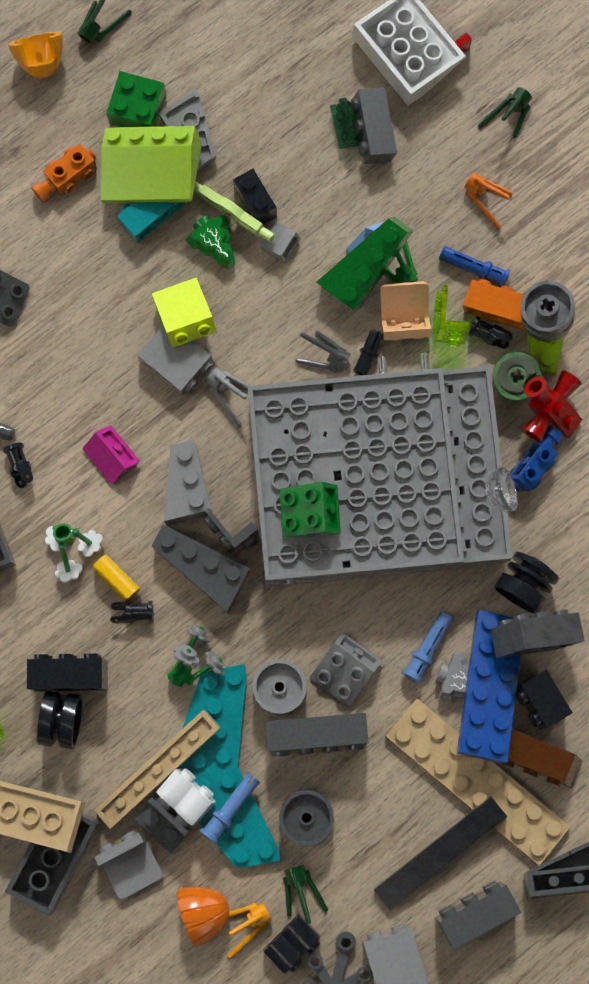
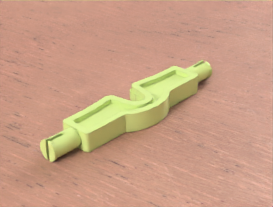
M195 181L194 191L204 201L223 214L229 213L236 223L256 236L263 237L269 243L275 239L276 235L266 229L261 222L246 213L234 202L219 195L206 185L202 186Z

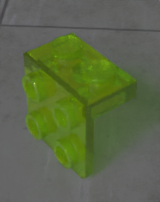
M443 284L442 290H437V296L435 297L434 312L438 313L435 314L432 334L437 335L436 342L446 343L447 346L459 347L461 344H465L470 322L446 320L448 284Z

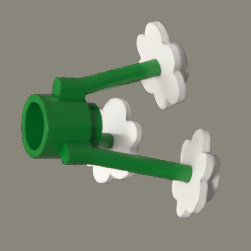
M65 523L48 527L45 543L50 545L53 551H60L63 562L57 564L55 576L60 578V581L63 583L78 579L79 573L83 570L82 565L75 564L74 560L68 561L66 548L70 547L74 543L75 538L78 537L80 542L78 550L83 552L84 556L91 557L94 552L100 551L103 536L96 534L94 530H90L88 534H81L78 528L72 529Z

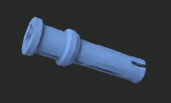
M442 611L439 612L419 650H415L412 653L413 658L408 667L401 672L404 676L421 684L423 673L427 666L432 664L431 657L442 640L451 621H453L450 615Z
M249 773L246 774L222 808L212 813L213 817L209 823L199 830L201 834L215 845L218 844V838L227 827H231L232 817L257 785L260 784L255 778L248 786L247 784L253 778Z

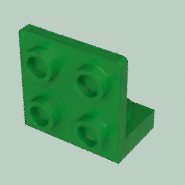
M317 482L280 489L282 533L284 538L317 533L327 535L341 534L338 485Z

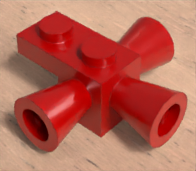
M564 370L561 371L554 390L549 389L543 377H534L529 380L524 388V392L531 398L528 406L536 415L521 428L523 433L532 440L541 443L549 423H552L564 437L570 438L583 419L566 399L582 385L581 381L573 374Z

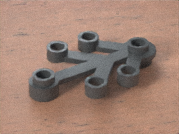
M343 931L336 937V946L339 951L332 979L323 965V958L320 954L312 953L308 957L309 967L316 971L322 984H359L360 982H368L372 978L371 969L367 966H361L356 973L342 981L348 953L356 946L354 935L348 931ZM349 938L351 940L350 946L343 947L341 945L342 939ZM312 957H318L320 964L317 966L312 965L310 962ZM364 969L369 972V976L365 979L359 976L360 971ZM307 978L302 982V984H305L307 982H312L313 984H316L315 980L312 978Z

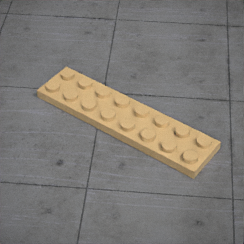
M417 698L385 736L472 810L492 796L507 815L504 820L493 828L538 866L541 865L569 830L570 826L494 762L457 754L459 733Z

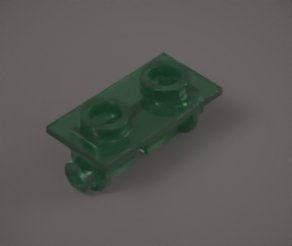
M340 98L338 104L330 105L339 149L359 146L360 137L355 131V112H352L351 102L347 98Z

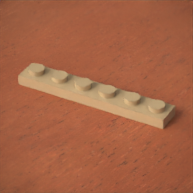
M202 710L94 811L109 829H113L162 784L175 769H178L213 737L221 727L206 710Z

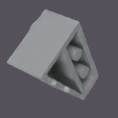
M194 440L170 446L164 515L166 526L206 516L204 510L207 508L212 511Z

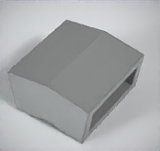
M276 221L270 230L276 235L275 239L271 243L264 239L261 244V250L286 262L300 237L296 231Z

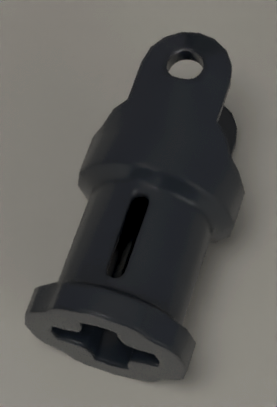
M479 316L476 317L468 334L471 337L475 335L486 340L487 344L503 349L509 346V341L513 338L511 332L497 324L491 325L480 320Z
M21 442L3 448V453L7 454L11 466L9 470L15 484L19 488H24L27 483L33 480L30 462L26 460L23 452L24 444Z
M153 600L148 601V603L133 604L132 601L111 604V609L125 611L122 615L112 616L110 618L112 623H133L134 620L154 621Z

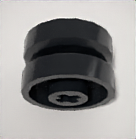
M46 691L44 693L38 718V745L52 747L58 737V743L61 748L74 750L81 725V695L68 693L62 703V697L59 692Z

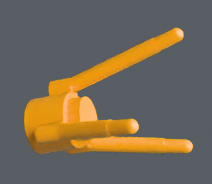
M254 902L246 907L229 912V917L250 911V913L246 914L249 920L231 930L229 936L235 935L250 925L255 929L227 955L228 959H231L260 931L268 927L267 923L272 919L263 902L259 905Z

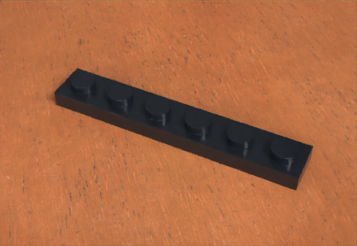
M492 796L488 797L375 887L374 891L388 909H392L504 820L507 815Z

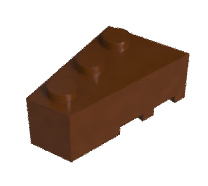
M512 729L508 762L504 765L511 768L518 765L524 768L523 772L537 778L539 774L546 777V782L558 787L563 784L572 788L582 760L574 753Z

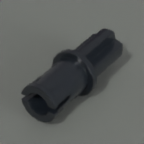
M370 330L364 347L359 350L361 354L353 372L361 376L368 375L373 359L377 358L376 352L383 338V333L378 330Z

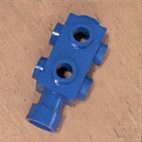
M549 425L542 442H534L524 452V456L517 466L511 470L507 480L510 481L509 485L514 490L520 492L536 489L541 483L540 478L543 474L553 467L554 459L559 454L553 449V446L558 445L563 438V434L557 428Z

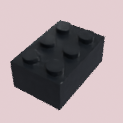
M86 653L84 658H77L74 654H59V659H53V656H49V654H35L34 659H27V689L34 692L108 690V661L101 658V655L97 653Z

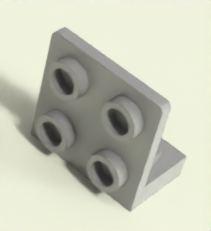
M342 632L311 674L310 679L343 704L350 706L382 661Z

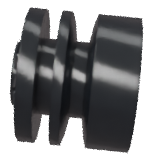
M516 551L512 557L515 562H509L507 565L511 572L514 573V576L502 573L494 585V589L518 607L536 614L546 601L544 596L538 591L552 592L553 588L550 584H557L560 578L539 559Z

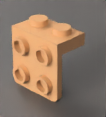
M421 281L382 285L380 287L381 327L384 340L399 341L401 339L431 337L428 312V284Z

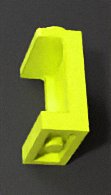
M197 278L152 293L171 347L183 345L217 331Z

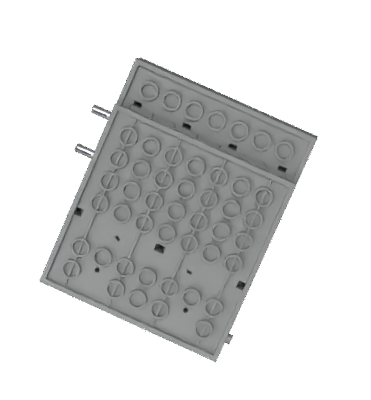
M420 353L421 370L387 373L386 357L382 356V360L381 357L377 358L379 374L248 386L266 587L453 570L461 567L508 563L512 559V549L490 366L443 370V368L430 369L428 353H424V356L423 353ZM317 482L338 485L341 534L327 535L317 533L291 538L283 537L280 501L281 488Z

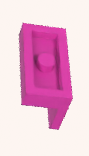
M111 425L95 432L83 447L84 452L110 484L115 483L124 472L136 467L140 462Z

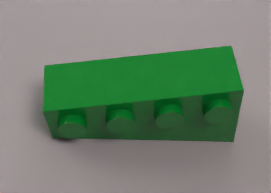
M396 217L388 218L316 283L352 310L360 308L414 230Z

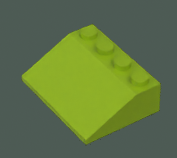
M196 127L105 128L101 149V202H192L202 141Z

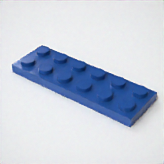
M478 610L475 617L457 754L506 764L508 762L521 655L496 658L490 630L500 626V621L514 618Z

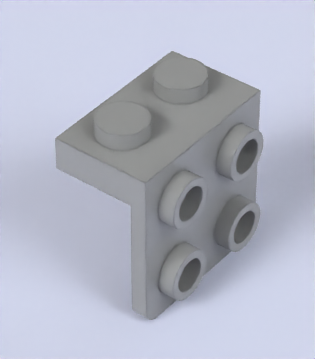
M134 830L120 837L122 842L113 847L112 843H109L98 849L100 854L94 857L98 866H103L120 899L136 893L163 877V872L143 833L135 834Z

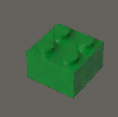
M119 71L106 112L109 124L119 127H156L159 119L158 113L161 112L166 97L164 82Z

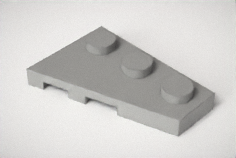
M197 89L158 113L165 126L196 127L202 141L197 171L216 160Z

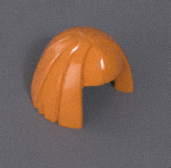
M183 887L178 889L179 911L182 913L181 918L185 924V929H187V935L195 947L201 946L212 939L226 924L230 912L228 901L222 893L211 888Z

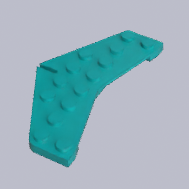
M245 664L223 668L225 674L222 676L216 674L213 670L201 675L183 725L184 728L202 710H206L221 727L213 737L179 767L182 770L186 768L196 777L194 781L200 787L202 785L206 786L214 794L212 798L216 803L199 822L203 828L212 819V813L222 808L244 779L238 767L247 680ZM251 793L232 817L231 827H227L218 838L219 842L217 845L231 863L238 868L281 861L278 846Z

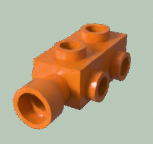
M78 144L76 147H70L65 151L64 156L57 161H51L43 171L46 180L42 183L38 182L31 187L32 191L42 203L50 198V194L55 190L59 195L63 192L66 194L72 192L77 186L76 182L82 178L87 180L95 173V155L89 148L85 150L81 144Z

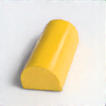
M107 554L102 556L93 565L94 572L124 602L131 601L141 588Z

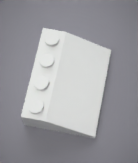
M389 0L356 22L353 27L352 38L407 106L425 95L466 57L420 0Z

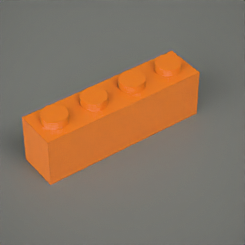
M479 279L478 281L471 280L463 303L464 313L526 331L521 318V302L524 294L517 293L508 286H501V288L493 286L491 282L484 279Z

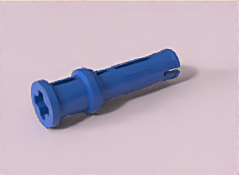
M447 246L443 247L439 256V260L478 275L479 279L487 280L498 285L500 288L505 286L511 271L498 268L490 261L484 263Z

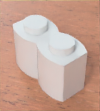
M179 768L172 772L156 792L186 822L194 826L200 822L216 801L212 798L214 794L209 788L204 785L200 787L194 781L196 777L186 768L183 770Z

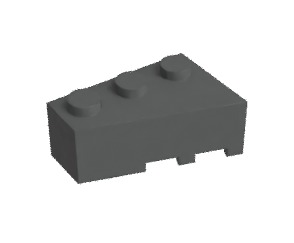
M589 842L528 870L524 874L527 900L589 893Z

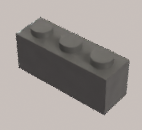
M385 87L358 89L355 96L351 99V110L353 113L355 112V131L360 137L359 153L363 156L364 164L391 162L397 154Z

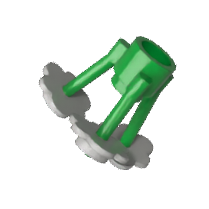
M187 625L186 629L194 636L188 645L180 644V646L173 648L175 652L174 658L177 660V663L167 674L168 679L178 687H182L184 683L191 685L195 679L212 668L216 674L221 676L225 674L222 668L224 666L222 658L212 651L205 653L208 665L193 675L191 674V664L197 665L199 663L197 652L193 649V646L198 638L209 643L211 639L207 637V631L203 626L195 625L193 627Z

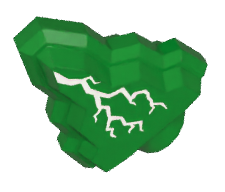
M225 214L210 219L207 215L197 220L193 224L195 230L185 239L191 248L199 249L205 256H212L217 264L227 269L235 265L234 251L229 245L231 241V235L228 231L230 224Z

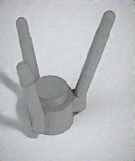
M217 367L206 379V382L211 385L208 390L216 396L236 425L240 426L241 422L219 393V390L224 392L229 388L245 400L247 396L232 385L231 381L245 389H248L250 385L232 376L226 370L223 372Z

